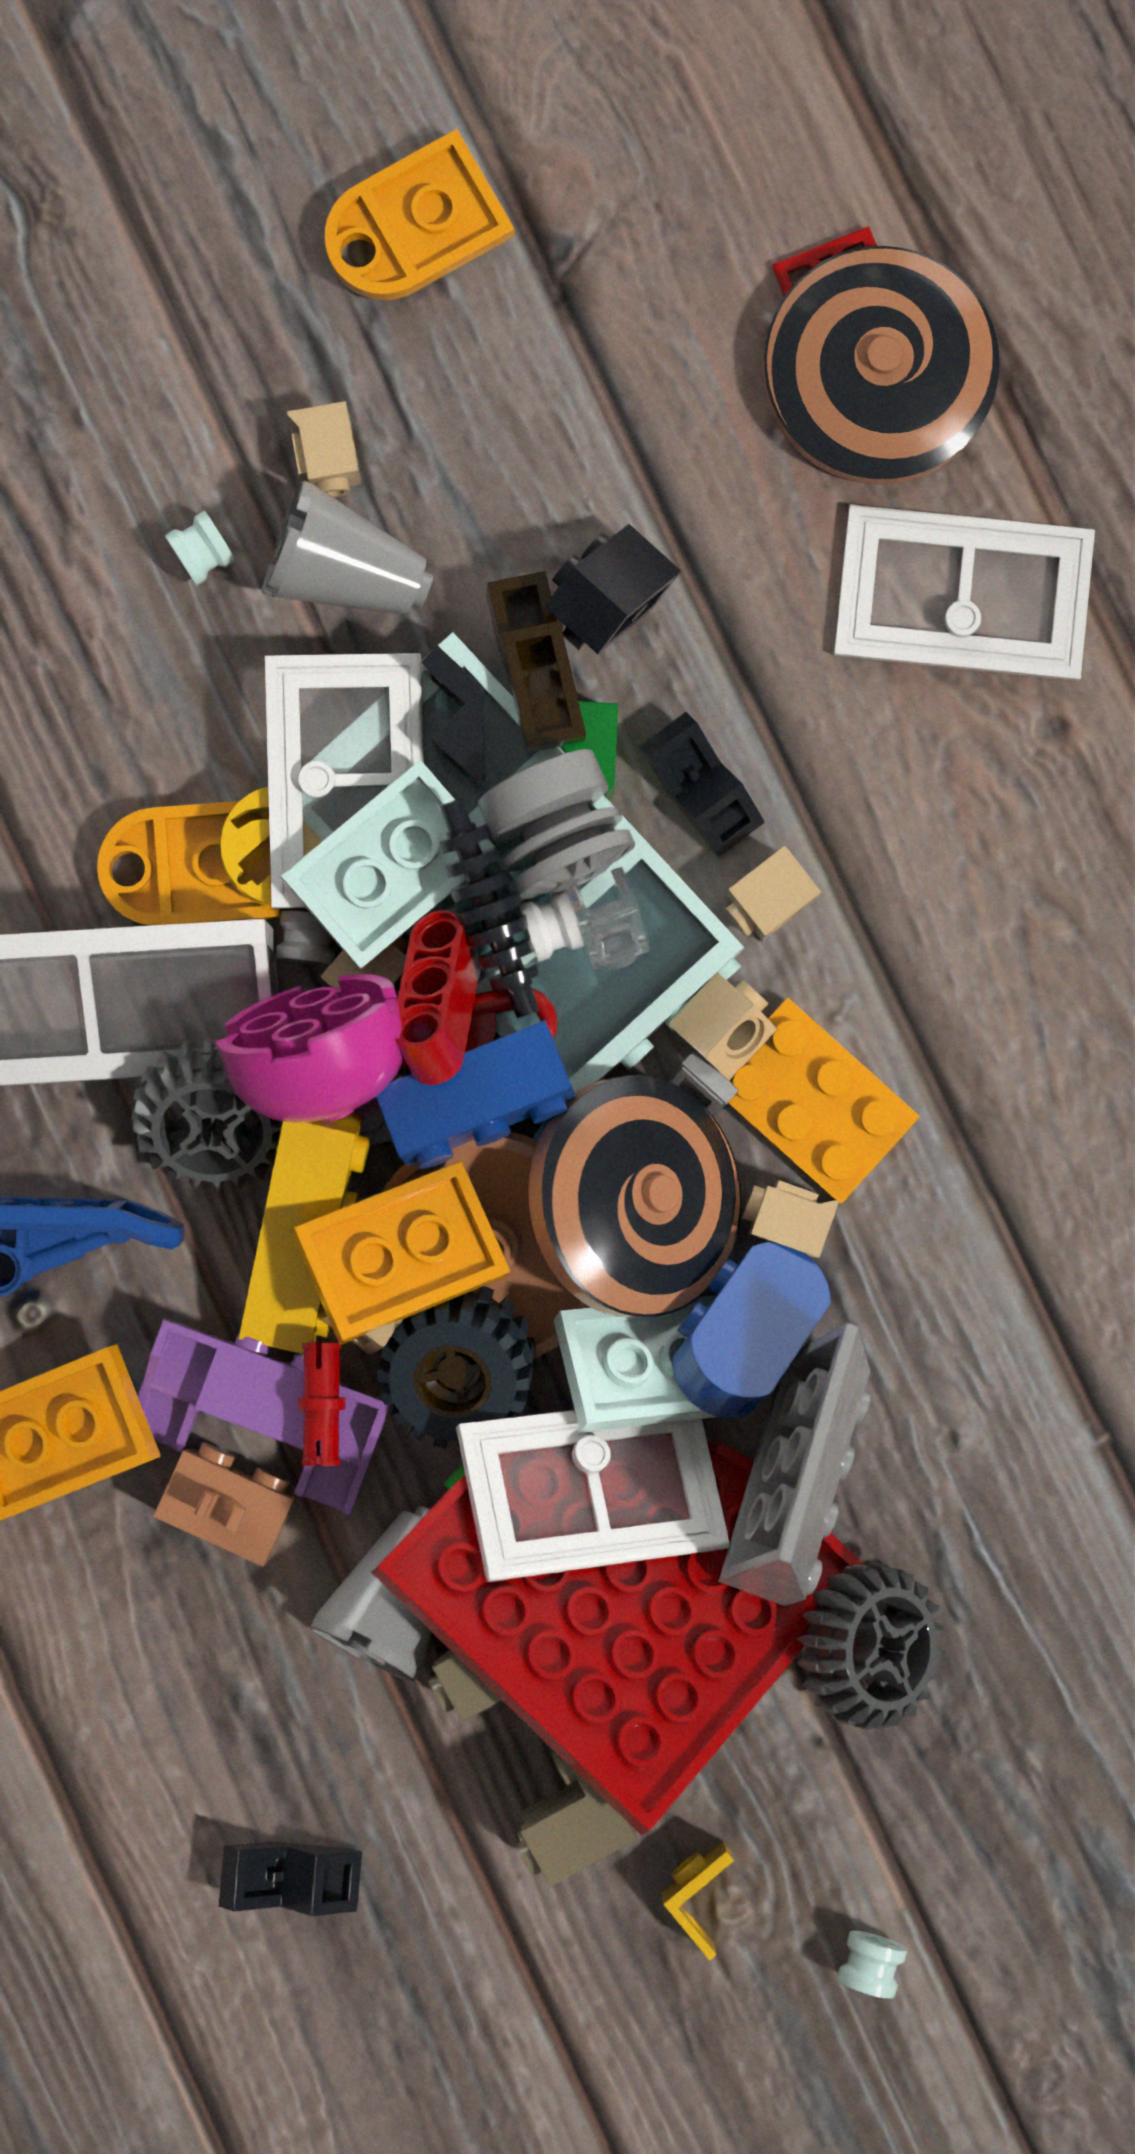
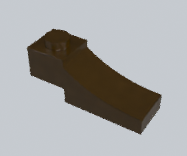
M546 571L488 582L486 591L487 603L498 650L501 653L513 695L526 753L585 741L586 731L561 623L544 607L551 598Z

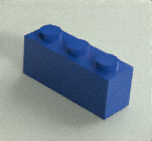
M544 1020L465 1052L460 1070L453 1078L444 1083L423 1085L415 1081L410 1074L391 1082L376 1097L399 1157L407 1166L418 1163L420 1169H426L451 1159L454 1156L453 1148L475 1140L476 1146H483L503 1139L511 1133L510 1125L531 1117L533 1123L551 1120L567 1111L565 1102L577 1096L553 1035Z

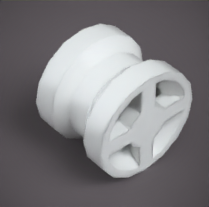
M566 891L553 893L549 902L540 905L531 901L519 905L521 914H526L529 926L526 929L529 938L532 940L538 962L550 959L554 950L563 947L571 950L584 947Z

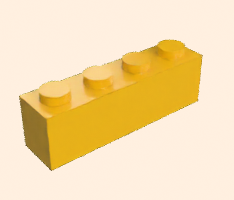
M352 1112L348 1116L334 1121L283 1122L239 1334L240 1340L249 1337L263 1342L266 1346L304 1355L302 1342H315L317 1336L327 1338L330 1326L322 1321L326 1312L291 1232L296 1226L357 1203L359 1193L348 1190L352 1171L363 1172L371 1138L360 1135L364 1120L363 1114Z

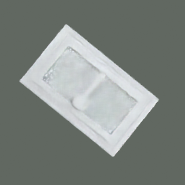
M849 504L834 656L1079 681L1082 670L1095 529Z
M421 654L265 656L272 909L306 908L281 879V876L421 759L424 763Z
M575 1410L464 1423L456 1427L487 1582L729 1548V1538L702 1419L580 1432Z

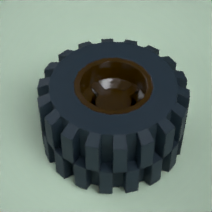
M483 1286L480 1293L470 1291L404 1318L383 1348L380 1356L382 1359L378 1367V1382H383L380 1392L384 1405L395 1404L391 1417L399 1426L406 1421L412 1425L409 1435L421 1441L424 1434L435 1438L433 1443L435 1447L446 1449L449 1440L457 1441L458 1449L460 1450L456 1427L459 1424L514 1418L517 1416V1412L522 1413L536 1363V1361H533L536 1352L534 1337H527L530 1325L525 1316L513 1317L515 1304L507 1297L500 1303L492 1299L494 1290Z

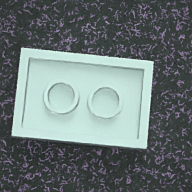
M421 759L281 876L285 884L359 970H362L422 917L451 894L450 890L466 881L464 874L447 878L445 865L459 859L456 851L442 854L439 843L447 838L446 833L449 832L439 806L455 799ZM488 838L479 842L482 851L495 847Z
M714 1296L700 1297L681 1310L658 1317H616L593 1308L562 1310L558 1313L553 1321L580 1432L717 1417L696 1407L683 1394L674 1375L672 1360L674 1353L685 1339V1336L679 1333L677 1329L698 1301L707 1307Z

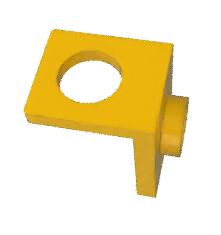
M724 1841L705 1857H702L699 1852H695L685 1859L671 1874L675 1882L661 1892L663 1905L709 1961L717 1955L715 1944L683 1903L734 1861L732 1851Z

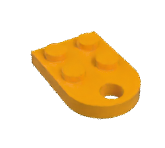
M458 129L449 132L348 189L333 205L325 226L327 255L331 267L340 281L350 290L363 297L383 301L400 299L413 294L515 237V228ZM355 240L369 242L375 249L373 260L364 267H352L345 263L342 259V252L350 242Z
M239 801L152 807L138 810L118 821L108 832L101 845L97 862L98 879L101 889L109 903L120 914L137 924L155 926L255 919L270 920L280 919L281 908L272 909V907L261 905L244 896L232 884L224 869L221 858V834L229 813ZM269 812L247 813L232 823L237 828H240L250 821L269 819ZM270 838L239 865L243 869V874L237 880L239 884L245 885L252 879L258 886L271 874ZM126 854L140 856L145 865L142 879L133 886H121L113 878L112 870L114 863L119 857Z

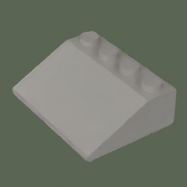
M845 1323L801 1347L777 1383L718 1582L783 1606L805 1600L806 1595H811L815 1590L822 1572V1562L817 1560L823 1537L826 1538L831 1533L838 1516V1504L833 1502L839 1481H843L846 1478L854 1459V1447L849 1446L854 1426L860 1424L863 1420L871 1397L870 1391L865 1390L870 1368L857 1326Z

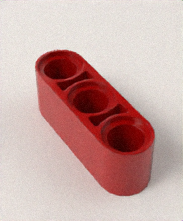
M440 910L422 917L414 925L397 999L399 1018L402 1023L400 1037L398 1039L396 1036L395 1040L415 1081L423 1085L444 1083L453 1078L460 1070L464 1060L481 969L477 959V952L475 948H471L466 938L469 935L466 927L459 924L456 913L452 911Z

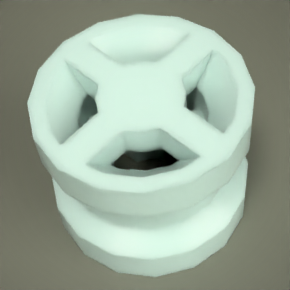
M205 510L194 516L193 525L183 531L174 529L164 535L196 586L207 579L208 571L216 566L228 567L236 562L232 552Z
M850 1931L847 1939L850 1955L848 1962L840 1966L837 1981L851 1989L868 1995L894 1998L898 1988L894 1975L897 1966L905 1962L907 1948L900 1943L879 1935L863 1931Z

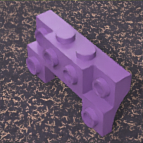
M163 1319L138 1395L155 1441L183 1452L197 1415L201 1411L303 1449V1411L297 1410V1398L303 1397V1356L294 1354L293 1360L290 1363L269 1355L271 1347L264 1345L263 1342L249 1337L240 1340V1333H238L236 1341L233 1342L170 1319ZM339 1383V1397H345V1410H339V1458H341V1465L321 1466V1464H316V1466H304L294 1494L300 1497H307L351 1515L391 1404L384 1405L382 1398Z

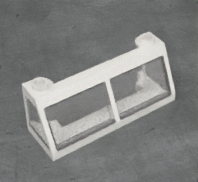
M265 919L0 935V1086L142 1078L147 1066L157 1067L158 1058L161 1057L163 1051L178 1057V1050L184 1041L197 1051L202 1050L203 1043L209 1037L214 1044V1049H218L215 1040L224 1039L228 1036L224 1026L226 1022L253 1004L279 993L277 959H275V930Z

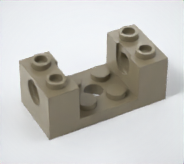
M448 1647L437 1652L433 1665L434 1671L431 1672L433 1678L429 1680V1683L445 1713L455 1709L460 1720L463 1722L502 1701ZM556 1752L552 1753L553 1759L568 1786L522 1811V1818L525 1824L521 1825V1831L517 1832L520 1841L516 1843L518 1851L531 1875L534 1877L542 1872L550 1887L637 1840L636 1830Z

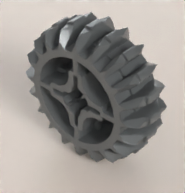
M209 1037L203 1043L202 1050L195 1051L184 1041L178 1050V1057L163 1051L161 1057L158 1058L157 1067L147 1066L146 1071L142 1075L141 1084L134 1091L132 1105L135 1109L132 1110L131 1125L133 1132L137 1133L136 1142L139 1146V1152H149V1161L151 1162L152 1169L168 1166L167 1174L171 1182L183 1175L189 1177L193 1191L201 1184V1181L212 1182L218 1193L224 1186V1181L227 1180L233 1181L241 1189L245 1182H247L248 1174L263 1180L265 1173L268 1171V1164L275 1163L283 1121L274 1120L257 1113L260 1120L251 1130L244 1125L245 1113L251 1110V1108L238 1097L231 1087L219 1051L214 1049V1044ZM174 1101H177L182 1106V1118L174 1123L166 1110Z
M856 1564L852 1567H844L843 1574L838 1573L834 1576H827V1590L823 1589L812 1593L816 1604L815 1611L802 1614L809 1624L807 1634L796 1638L806 1646V1655L796 1664L803 1667L806 1671H810L803 1687L816 1694L814 1705L829 1712L830 1718L836 1719L839 1723L854 1725V1727L867 1730L899 1726L902 1717L916 1716V1701L920 1702L921 1700L931 1699L927 1687L928 1681L940 1678L934 1665L936 1657L945 1654V1652L937 1646V1637L946 1628L933 1621L938 1612L939 1605L927 1599L928 1587L921 1585L918 1581H914L913 1574L907 1573L903 1569L889 1568L887 1564ZM875 1603H879L884 1611L883 1614L879 1613ZM864 1678L868 1688L864 1689L859 1679Z

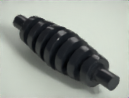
M463 798L442 804L439 807L449 832L446 833L447 838L439 842L442 854L456 851L459 859L445 865L447 878L464 874L467 881L450 890L453 902H458L473 897L475 905L456 913L459 924L463 926L478 921L482 922L483 928L470 933L466 938L471 948L490 944L492 951L477 957L482 969L498 966L500 974L488 979L493 991L503 990L504 994L508 993L516 1018L533 1014L539 1011V1007L531 984H533L532 979L539 975L537 962L523 965L521 957L534 951L532 940L528 938L515 942L512 936L529 927L527 917L524 914L506 919L504 912L523 903L518 891L500 896L496 892V888L512 882L513 878L508 869L490 874L487 865L501 860L502 857L497 847L481 850L479 842L491 837L486 825L476 827L475 822L471 823Z

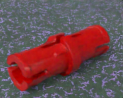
M302 1342V1349H304L303 1397L297 1398V1410L303 1411L302 1465L316 1466V1464H321V1466L341 1465V1458H339V1410H345V1397H339L341 1345H339V1342Z

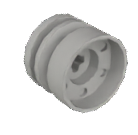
M577 750L543 761L501 782L477 801L495 842L511 841L519 838L524 840V843L516 847L504 859L509 872L528 869L514 881L515 887L522 899H530L551 892L557 893L577 887L605 872L610 865L626 856L635 848V842L629 829L608 832L622 821L619 807L601 808L590 811L588 808L608 791L607 781L592 750Z

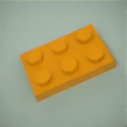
M787 997L768 1018L777 1030L730 1079V1082L739 1091L727 1104L833 1200L839 1201V1205H841L920 1116Z
M462 1161L296 1226L291 1232L339 1345L505 1278L511 1272Z
M118 1344L106 1347L0 1391V1521L161 1457Z

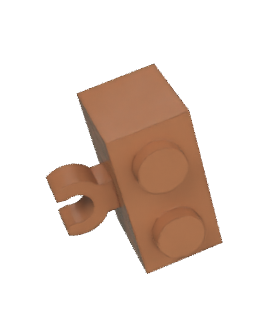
M202 1443L199 1451L192 1447L183 1450L153 1517L263 1567L269 1561L298 1497L286 1491L290 1481L259 1467L256 1468L254 1475L232 1466L235 1456L207 1443Z

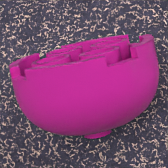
M344 975L338 979L340 988L321 987L304 992L302 985L272 995L270 998L263 999L232 1017L224 1024L228 1036L224 1039L215 1040L234 1092L255 1112L274 1120L292 1123L338 1120L348 1116L355 1108L373 1099L394 1079L404 1059L395 1040L396 1036L398 1039L400 1037L402 1022L399 1018V1004L392 982L378 975Z

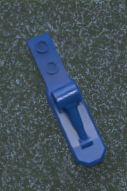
M0 1196V1252L11 1257L16 1269L13 1280L5 1281L0 1279V1297L9 1295L38 1274L83 1258L85 1253L114 1242L125 1243L132 1238L151 1246L172 1250L184 1241V1224L161 1211L129 1199Z

